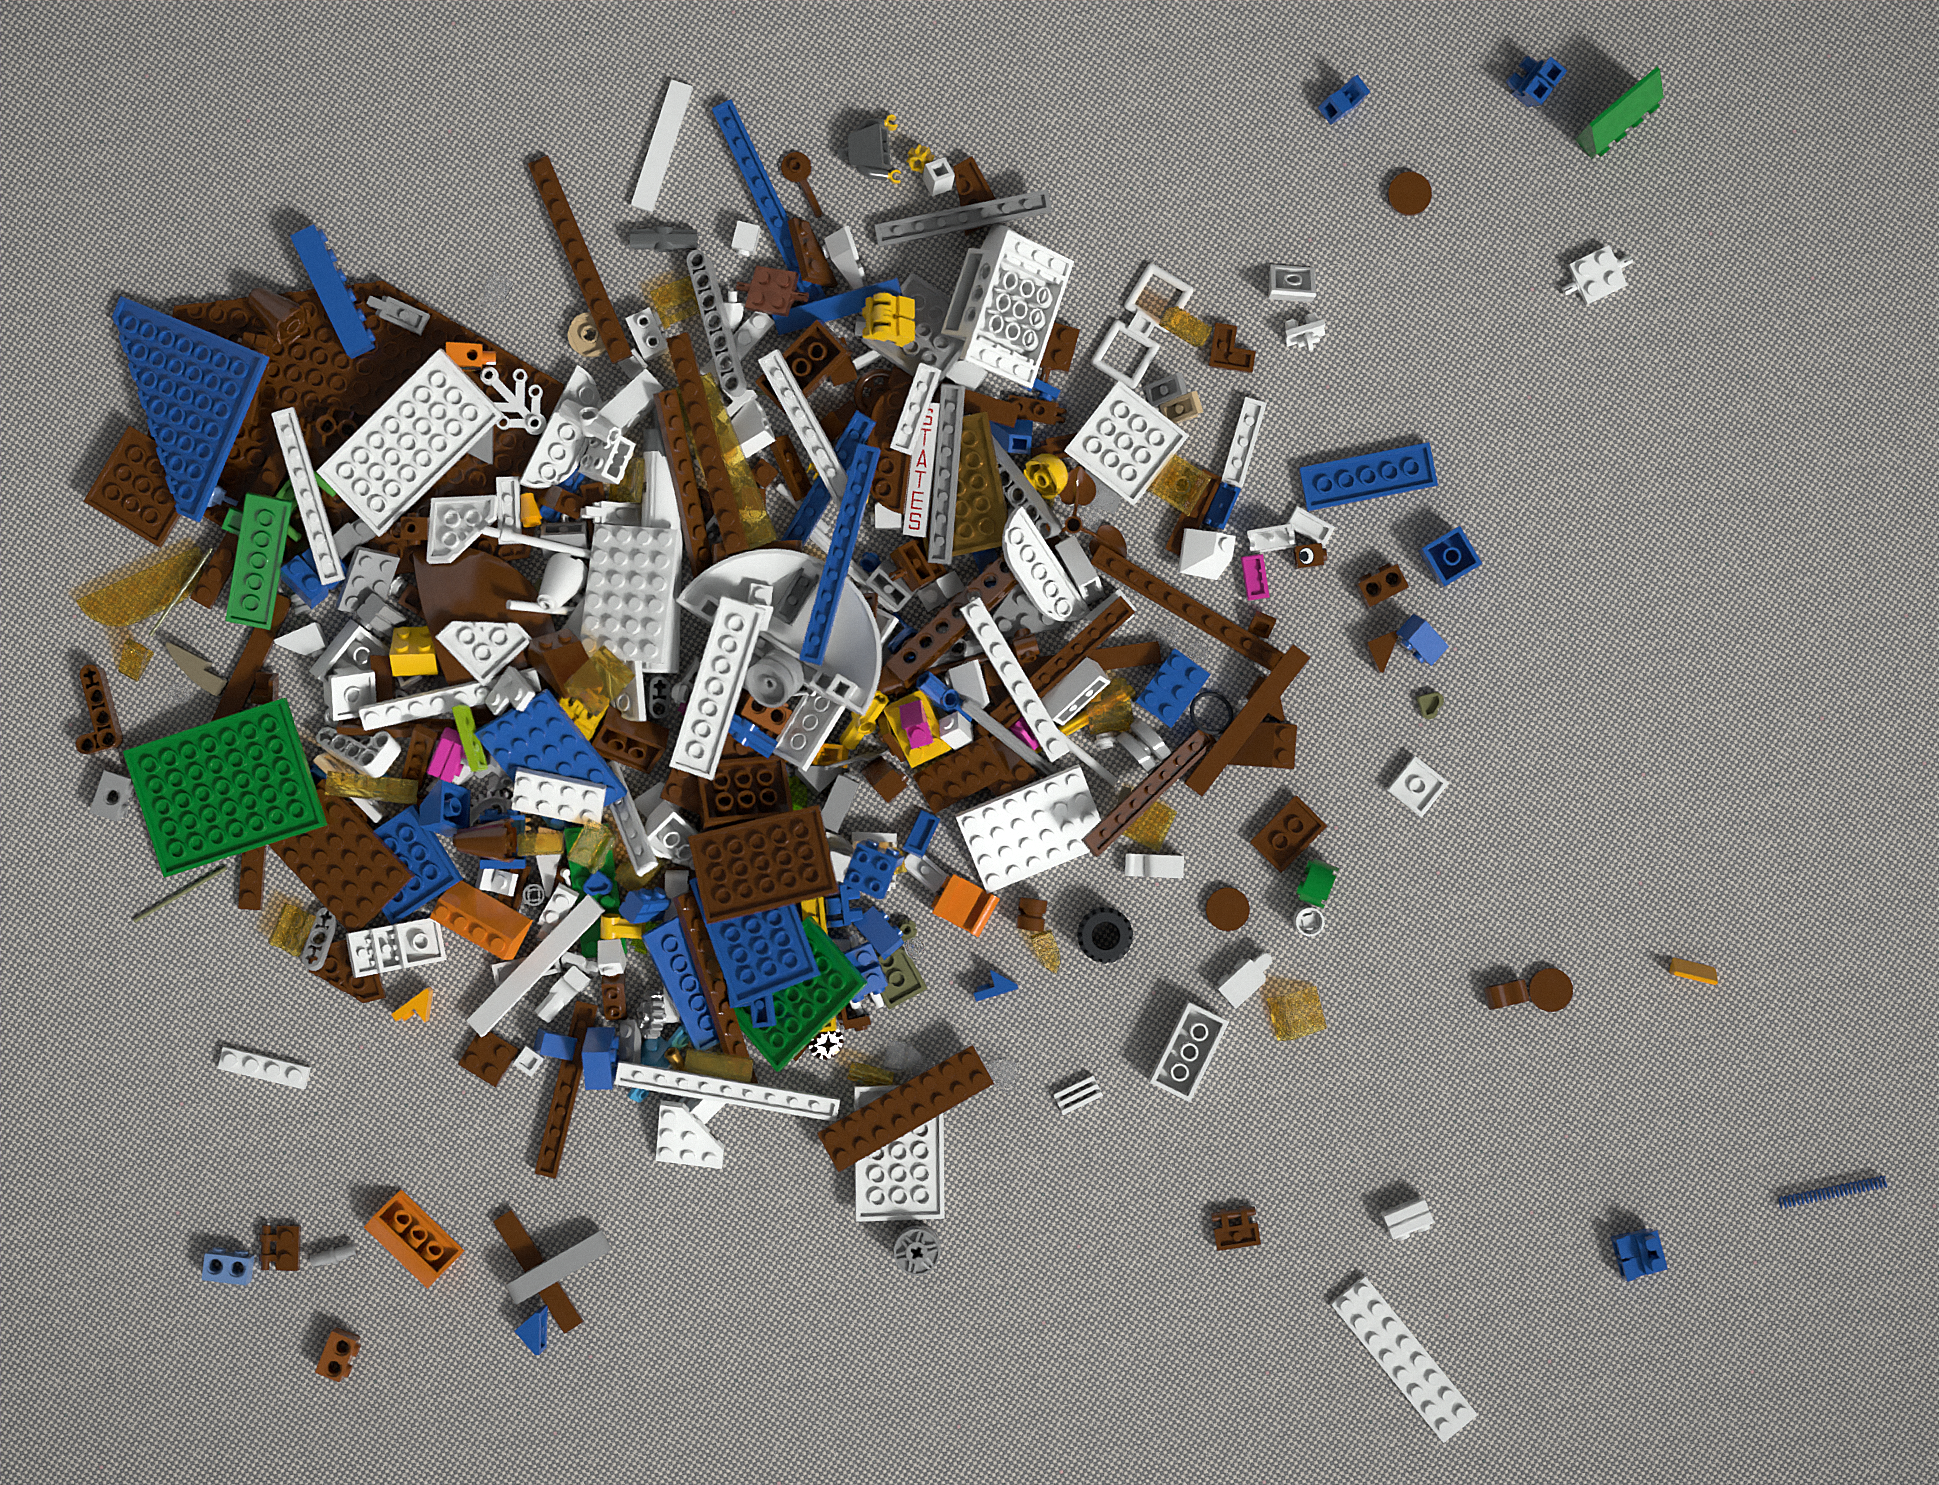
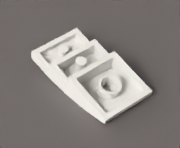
M431 918L346 934L354 978L447 960L440 924Z

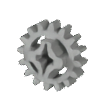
M646 990V993H643L641 1005L637 1009L639 1027L642 1028L641 1034L647 1039H657L660 1036V1030L663 1029V1022H666L665 1003L661 1001L662 995H659L660 991Z

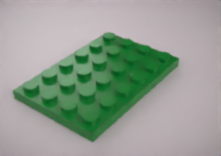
M812 916L807 917L802 922L821 975L772 993L777 1025L753 1028L750 1006L734 1007L740 1029L776 1072L781 1071L868 984L866 979Z

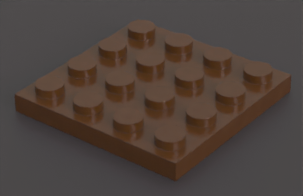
M128 426L83 502L161 548L181 515L176 511V502L173 494L170 493L165 478L167 475L156 451V441L132 426Z

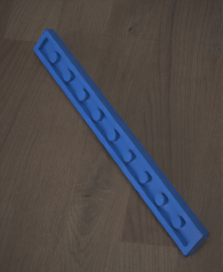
M732 99L711 108L788 270L799 274L797 282L798 291L808 292L809 294L808 301H803L804 304L826 298L821 285L802 280L787 222L789 218Z
M857 444L799 656L800 661L820 666L823 664L881 451L879 448Z

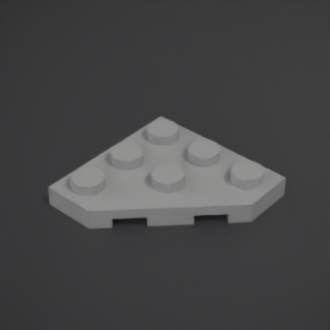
M1020 583L1010 591L992 617L1003 638L1013 637L1017 630L1023 628L1030 629L1032 633L1061 628L1060 621L1050 619L1037 610Z

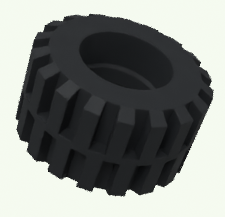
M1099 907L1091 910L1083 916L1078 925V944L1084 954L1095 962L1104 964L1116 962V960L1122 959L1129 952L1130 946L1133 943L1134 934L1130 921L1123 913L1110 907ZM1101 922L1112 923L1118 931L1116 943L1109 948L1098 947L1092 939L1094 927Z

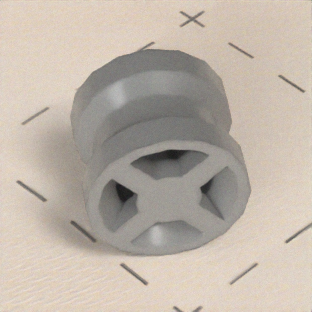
M297 594L290 596L291 602L295 605V614L312 611Z

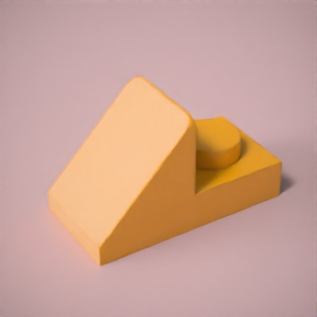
M431 986L393 1012L391 1016L397 1022L403 1019L405 1022L415 1015L413 1011L415 1009L424 1022L429 1021L433 995Z

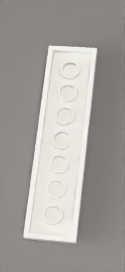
M724 595L722 596L671 759V767L713 780L766 609Z
M877 608L876 623L882 649L899 620L893 615ZM818 693L813 697L808 694L803 695L781 734L777 737L776 741L778 744L772 753L807 771L845 707Z
M1365 1275L1330 1303L1443 1443L1478 1415Z

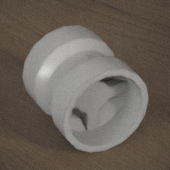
M539 883L528 885L523 891V899L530 906L543 904L548 898L545 895L543 885Z

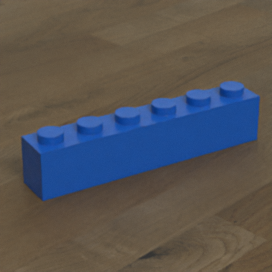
M313 224L290 235L346 354L353 359L376 348L373 342L376 340L371 328H366L363 322L366 320L362 309H357L354 303L357 298L351 288L348 289L345 284L347 277L342 268H337L335 263L338 261L337 256L332 248L328 249L325 243L328 241L324 230H319Z

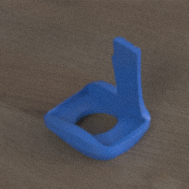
M895 612L892 615L899 620L905 629L888 644L889 651L892 654L898 653L904 641L910 637L914 638L919 633L916 629L907 625L900 615Z

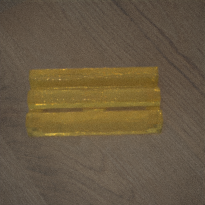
M852 1061L847 1079L870 1086H891L895 1073Z

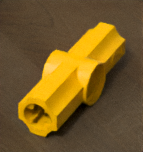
M876 690L864 716L853 711L851 712L852 721L839 738L840 743L845 745L847 749L854 750L864 735L870 734L876 729L875 720L889 702L886 695Z

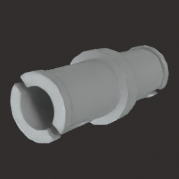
M353 1242L338 1248L333 1246L328 1251L310 1255L312 1267L316 1269L331 1263L335 1265L341 1260L356 1257L358 1252Z

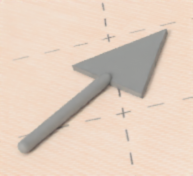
M887 749L855 755L854 758L825 766L824 769L830 770L860 760L870 762L890 751Z

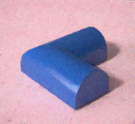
M727 986L730 1008H734L735 1005ZM772 994L738 1006H750L753 1028L777 1025Z

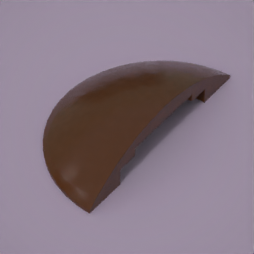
M467 547L451 563L429 564L426 561L427 548L413 552L416 580L424 616L449 687L477 681L436 638L452 621L517 623L532 639L556 632L550 613L506 608L508 600L538 603L539 593L526 577L502 559L484 551ZM529 645L495 676L503 675L508 666L516 668L517 671L534 668L528 662ZM537 671L541 691L535 692V695L548 689L552 696H554V688ZM511 702L503 714L514 708ZM486 703L470 707L473 720L492 721L499 717L490 710Z

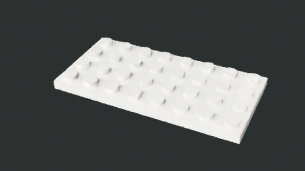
M439 349L316 472L380 537L485 435L504 414L443 349Z

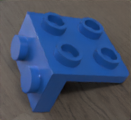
M872 839L858 842L843 882L846 886L874 898L884 899L895 869L902 865L904 856L899 855L900 851L894 848L887 847L885 849L880 847L879 842Z

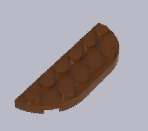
M913 381L897 384L880 397L871 416V419L877 423L868 438V446L881 450L870 492L882 506L903 515L905 514L912 455L892 449L890 446Z

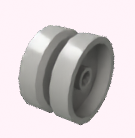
M782 650L767 652L750 667L745 678L746 686L751 696L758 703L770 708L782 706L802 687L804 680L803 671L798 661Z
M1137 718L1130 725L1131 731L1137 738L1135 739L1131 734L1123 731L1116 738V741L1149 774L1157 767L1150 753L1159 760H1164L1171 754V751L1150 726L1148 727L1140 718Z

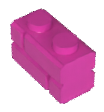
M448 727L445 728L427 769L428 774L440 777V779L449 783L453 781L454 776H460L464 764H461L462 758L467 759L460 734L457 731Z

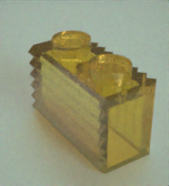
M1179 306L1168 307L1159 322L1161 327L1194 347H1202L1212 331V326L1197 320V317L1186 313V310L1183 311Z
M547 830L546 833L544 831H538L537 833L535 831L533 833L530 831L522 833L520 831L517 835L518 856L564 854V835L562 830L560 832L557 830L549 832Z

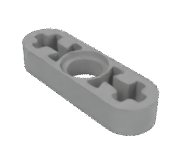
M326 907L321 908L317 912L302 955V963L311 971L319 970L324 965L338 920ZM329 914L332 918L331 920L327 919L325 923L323 917H327ZM325 934V941L321 944H316V936ZM316 956L318 958L317 961H313L311 964L309 959Z

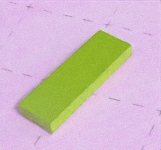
M457 705L452 707L471 772L487 770L488 766L480 740L475 735L477 729L470 706Z

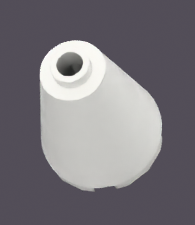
M556 553L548 560L537 598L538 605L544 611L555 612L587 584L589 571L579 558L575 560L570 557L571 554Z

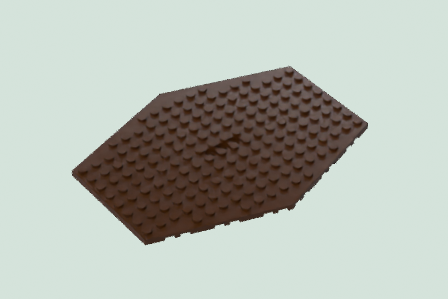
M381 280L371 283L347 285V288H351L357 298L354 301L357 309L361 308L366 317V320L363 321L366 328H371L376 338L373 341L376 348L353 359L346 354L316 289L278 294L304 306L310 312L309 324L305 323L302 327L304 330L303 334L296 341L288 345L284 343L279 344L275 341L249 305L248 297L225 301L218 300L209 303L174 306L172 313L173 318L236 344L238 338L242 337L243 332L268 336L274 339L258 425L241 424L217 481V485L227 491L225 496L238 501V504L234 506L225 501L221 505L216 503L212 507H207L203 517L221 527L230 507L238 510L241 508L246 499L247 492H250L275 445H280L271 413L291 407L295 408L313 470L316 472L439 349H443L446 353V342L482 344V351H496V365H482V369L485 367L495 368L499 373V380L515 397L516 381L513 378V373L517 369H523L528 376L525 381V407L531 412L532 397L529 395V388L532 385L540 386L543 390V395L540 398V414L545 417L546 423H548L564 391L565 385ZM373 296L382 300L383 296H389L429 314L430 318L422 335L420 336L380 318L375 314L377 309L366 304L369 297ZM475 355L468 356V359L475 360L477 358ZM463 371L492 402L509 403L493 385H486L481 380V371ZM490 371L485 374L486 379H491L493 373ZM519 372L516 376L517 379L522 380L524 373ZM538 388L533 389L532 395L537 396L540 390ZM502 412L509 419H524L518 412ZM506 419L500 421V426L503 427L507 425ZM536 419L531 422L532 427L539 425V421ZM332 421V429L325 432L324 424ZM495 424L493 426V464H488L466 452L401 517H408V513H421V517L430 518L431 498L497 496L496 477L518 476L521 479L543 432L538 435H532L525 428L502 430ZM353 425L354 433L351 436H346V428ZM148 429L147 436L155 440V438L151 436L150 430ZM288 472L286 478L284 479V481H283L281 487L279 488L278 492L282 489V487H283V486L286 484V482L290 479L289 472ZM520 484V495L533 493L535 502L540 510L541 504L537 502L543 488H531ZM318 486L333 530L332 536L345 524H352L360 518L338 494L332 497ZM299 507L291 515L289 525L298 531L302 537L296 542L287 535L283 562L286 564L297 555L304 561L305 558L302 554L311 547L303 519H296ZM498 514L497 520H495L489 527L498 529ZM401 517L382 536L376 535L360 546L397 554L400 560L394 575L415 573L413 552L428 548V541H421V545H407V541L401 540V535L397 533L398 522H401ZM521 522L522 534L535 537L537 526L527 528L523 527ZM483 533L468 546L469 548L494 555L503 561L529 559L532 551V546L527 544L500 545L498 538L483 535ZM355 551L343 558L348 566H350Z

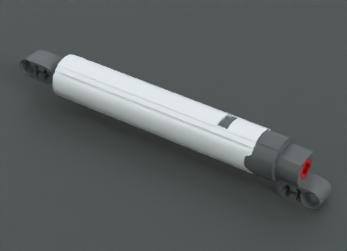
M680 392L678 394V400L681 409L682 419H685L687 417V420L689 421L686 408L683 402L682 394ZM655 407L651 412V429L644 430L641 527L677 529L681 531L664 664L642 662V672L652 673V678L646 684V713L653 719L665 717L669 712L670 685L665 678V674L679 672L681 605L676 600L681 595L683 530ZM683 422L685 433L692 431L691 426H687V424ZM658 683L662 685V689L657 690L653 685ZM658 694V696H663V699H653V696ZM656 702L662 706V712L659 715H656L652 710Z

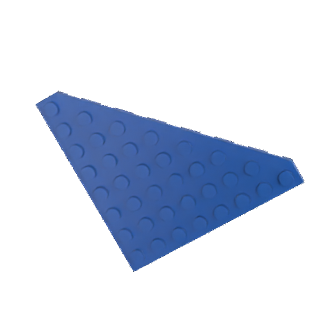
M120 296L112 318L114 324L118 327L119 339L123 351L127 354L128 366L133 380L136 381L139 390L137 393L142 408L145 409L148 417L147 424L151 436L156 441V451L161 465L164 466L167 475L165 478L170 493L173 494L176 502V511L178 514L200 523L270 357Z

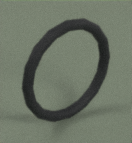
M1206 691L1198 694L1192 700L1189 707L1193 724L1200 731L1207 734L1217 735L1223 733L1233 720V709L1229 701L1223 695L1216 692ZM1214 696L1226 705L1229 718L1222 728L1209 730L1197 722L1194 715V707L1200 698Z

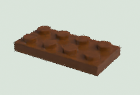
M986 735L914 774L913 778L931 810L936 814L1005 777L1009 772L990 738Z

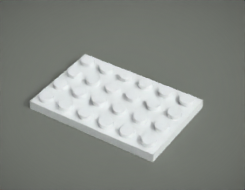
M595 524L580 641L589 658L664 664L681 531L677 529Z
M1079 764L955 814L987 894L1089 853L1090 851L1081 839L1101 821Z
M900 1085L854 1086V1111ZM943 1113L855 1163L856 1222L945 1219Z

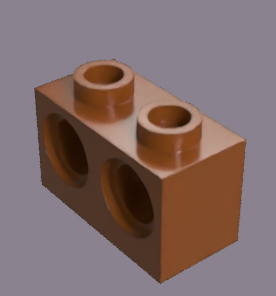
M748 693L738 714L780 735L792 713L791 710L787 709L789 705L784 703L777 708H770L761 704V708L758 711H754L751 708L754 698ZM775 709L779 710L781 714L777 722H773L771 719V712Z
M338 1327L334 1328L330 1333L315 1373L339 1383L344 1377L348 1378L353 1368V1365L350 1364L353 1356L357 1357L361 1348V1344H358L361 1337ZM340 1340L348 1343V1350H343L340 1347ZM331 1361H336L340 1364V1371H336L331 1367Z

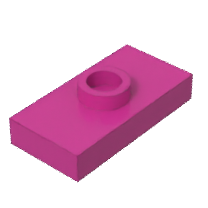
M1263 554L1240 557L1247 601L1269 598Z

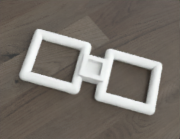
M1149 263L1124 304V307L1134 313L1135 317L1129 326L1120 320L1113 322L1090 361L1091 365L1117 381L1120 380L1127 387L1135 389L1160 348L1157 342L1148 338L1154 327L1164 332L1171 330L1192 295L1193 287L1155 264ZM1152 274L1183 291L1166 321L1159 319L1135 304ZM1118 331L1123 332L1149 348L1132 378L1101 361Z

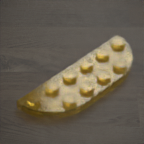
M199 546L194 547L76 600V602L89 618L107 626L126 627L141 622L167 609L203 558ZM203 566L174 606L184 602L192 595L202 577Z

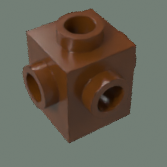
M408 513V517H401V522H398L397 533L401 535V540L407 541V545H421V541H428L430 518L421 517V513Z

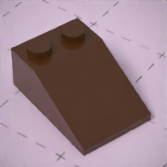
M569 628L530 640L528 662L563 699L602 687L603 683L581 641Z
M1260 722L1228 765L1294 769L1297 725Z
M996 738L992 742L1009 772L1005 777L987 786L997 797L1026 786L1038 774L1001 740Z

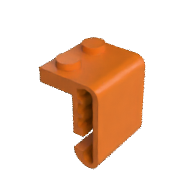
M953 873L952 877L947 875L941 886L944 888L941 897L936 895L930 906L934 908L932 913L979 937L1000 898L991 893L987 894L986 890Z

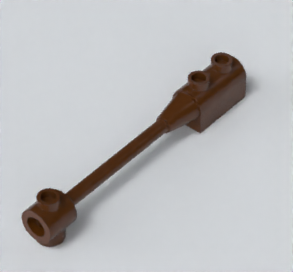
M1028 628L1017 630L1014 633L1015 638L1012 639L1011 645L1008 647L1018 660L1023 659L1025 663L1035 661L1036 655L1040 654L1035 634ZM986 653L928 668L926 671L937 676L946 673L949 669L978 659L979 664L990 660ZM885 665L881 667L877 691L886 696L894 694L896 698H904L908 695L907 691L917 685V680L906 689L888 672Z

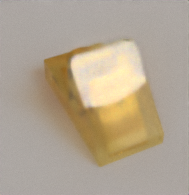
M129 638L123 646L118 672L138 682L154 656V652Z

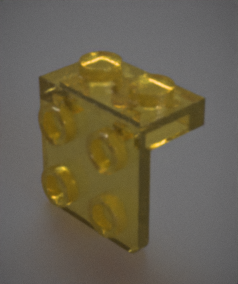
M1125 678L1110 679L1111 682L1086 704L1090 734L1098 735L1114 730L1123 732L1130 729V725L1134 722V716Z

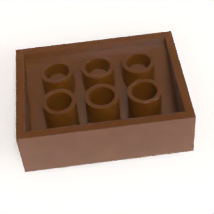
M777 755L769 756V758L762 756L719 760L713 780L697 775L699 811L703 833L793 811L786 763L783 758Z

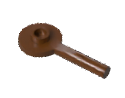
M802 152L789 153L782 161V174L788 181L800 184L815 217L820 218L824 214L807 180L812 170L811 161Z

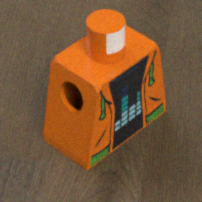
M446 342V354L462 371H482V365H496V351H482V344ZM475 355L477 358L475 360L468 359V356Z

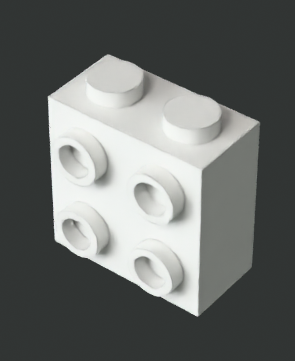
M619 435L618 441L613 445L595 436L591 437L587 452L581 459V466L578 472L594 481L619 484L620 480L624 477L627 463L633 456L636 444Z

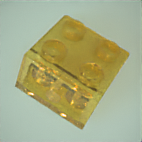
M1316 986L1266 999L1277 1041L1295 1040L1327 1028Z

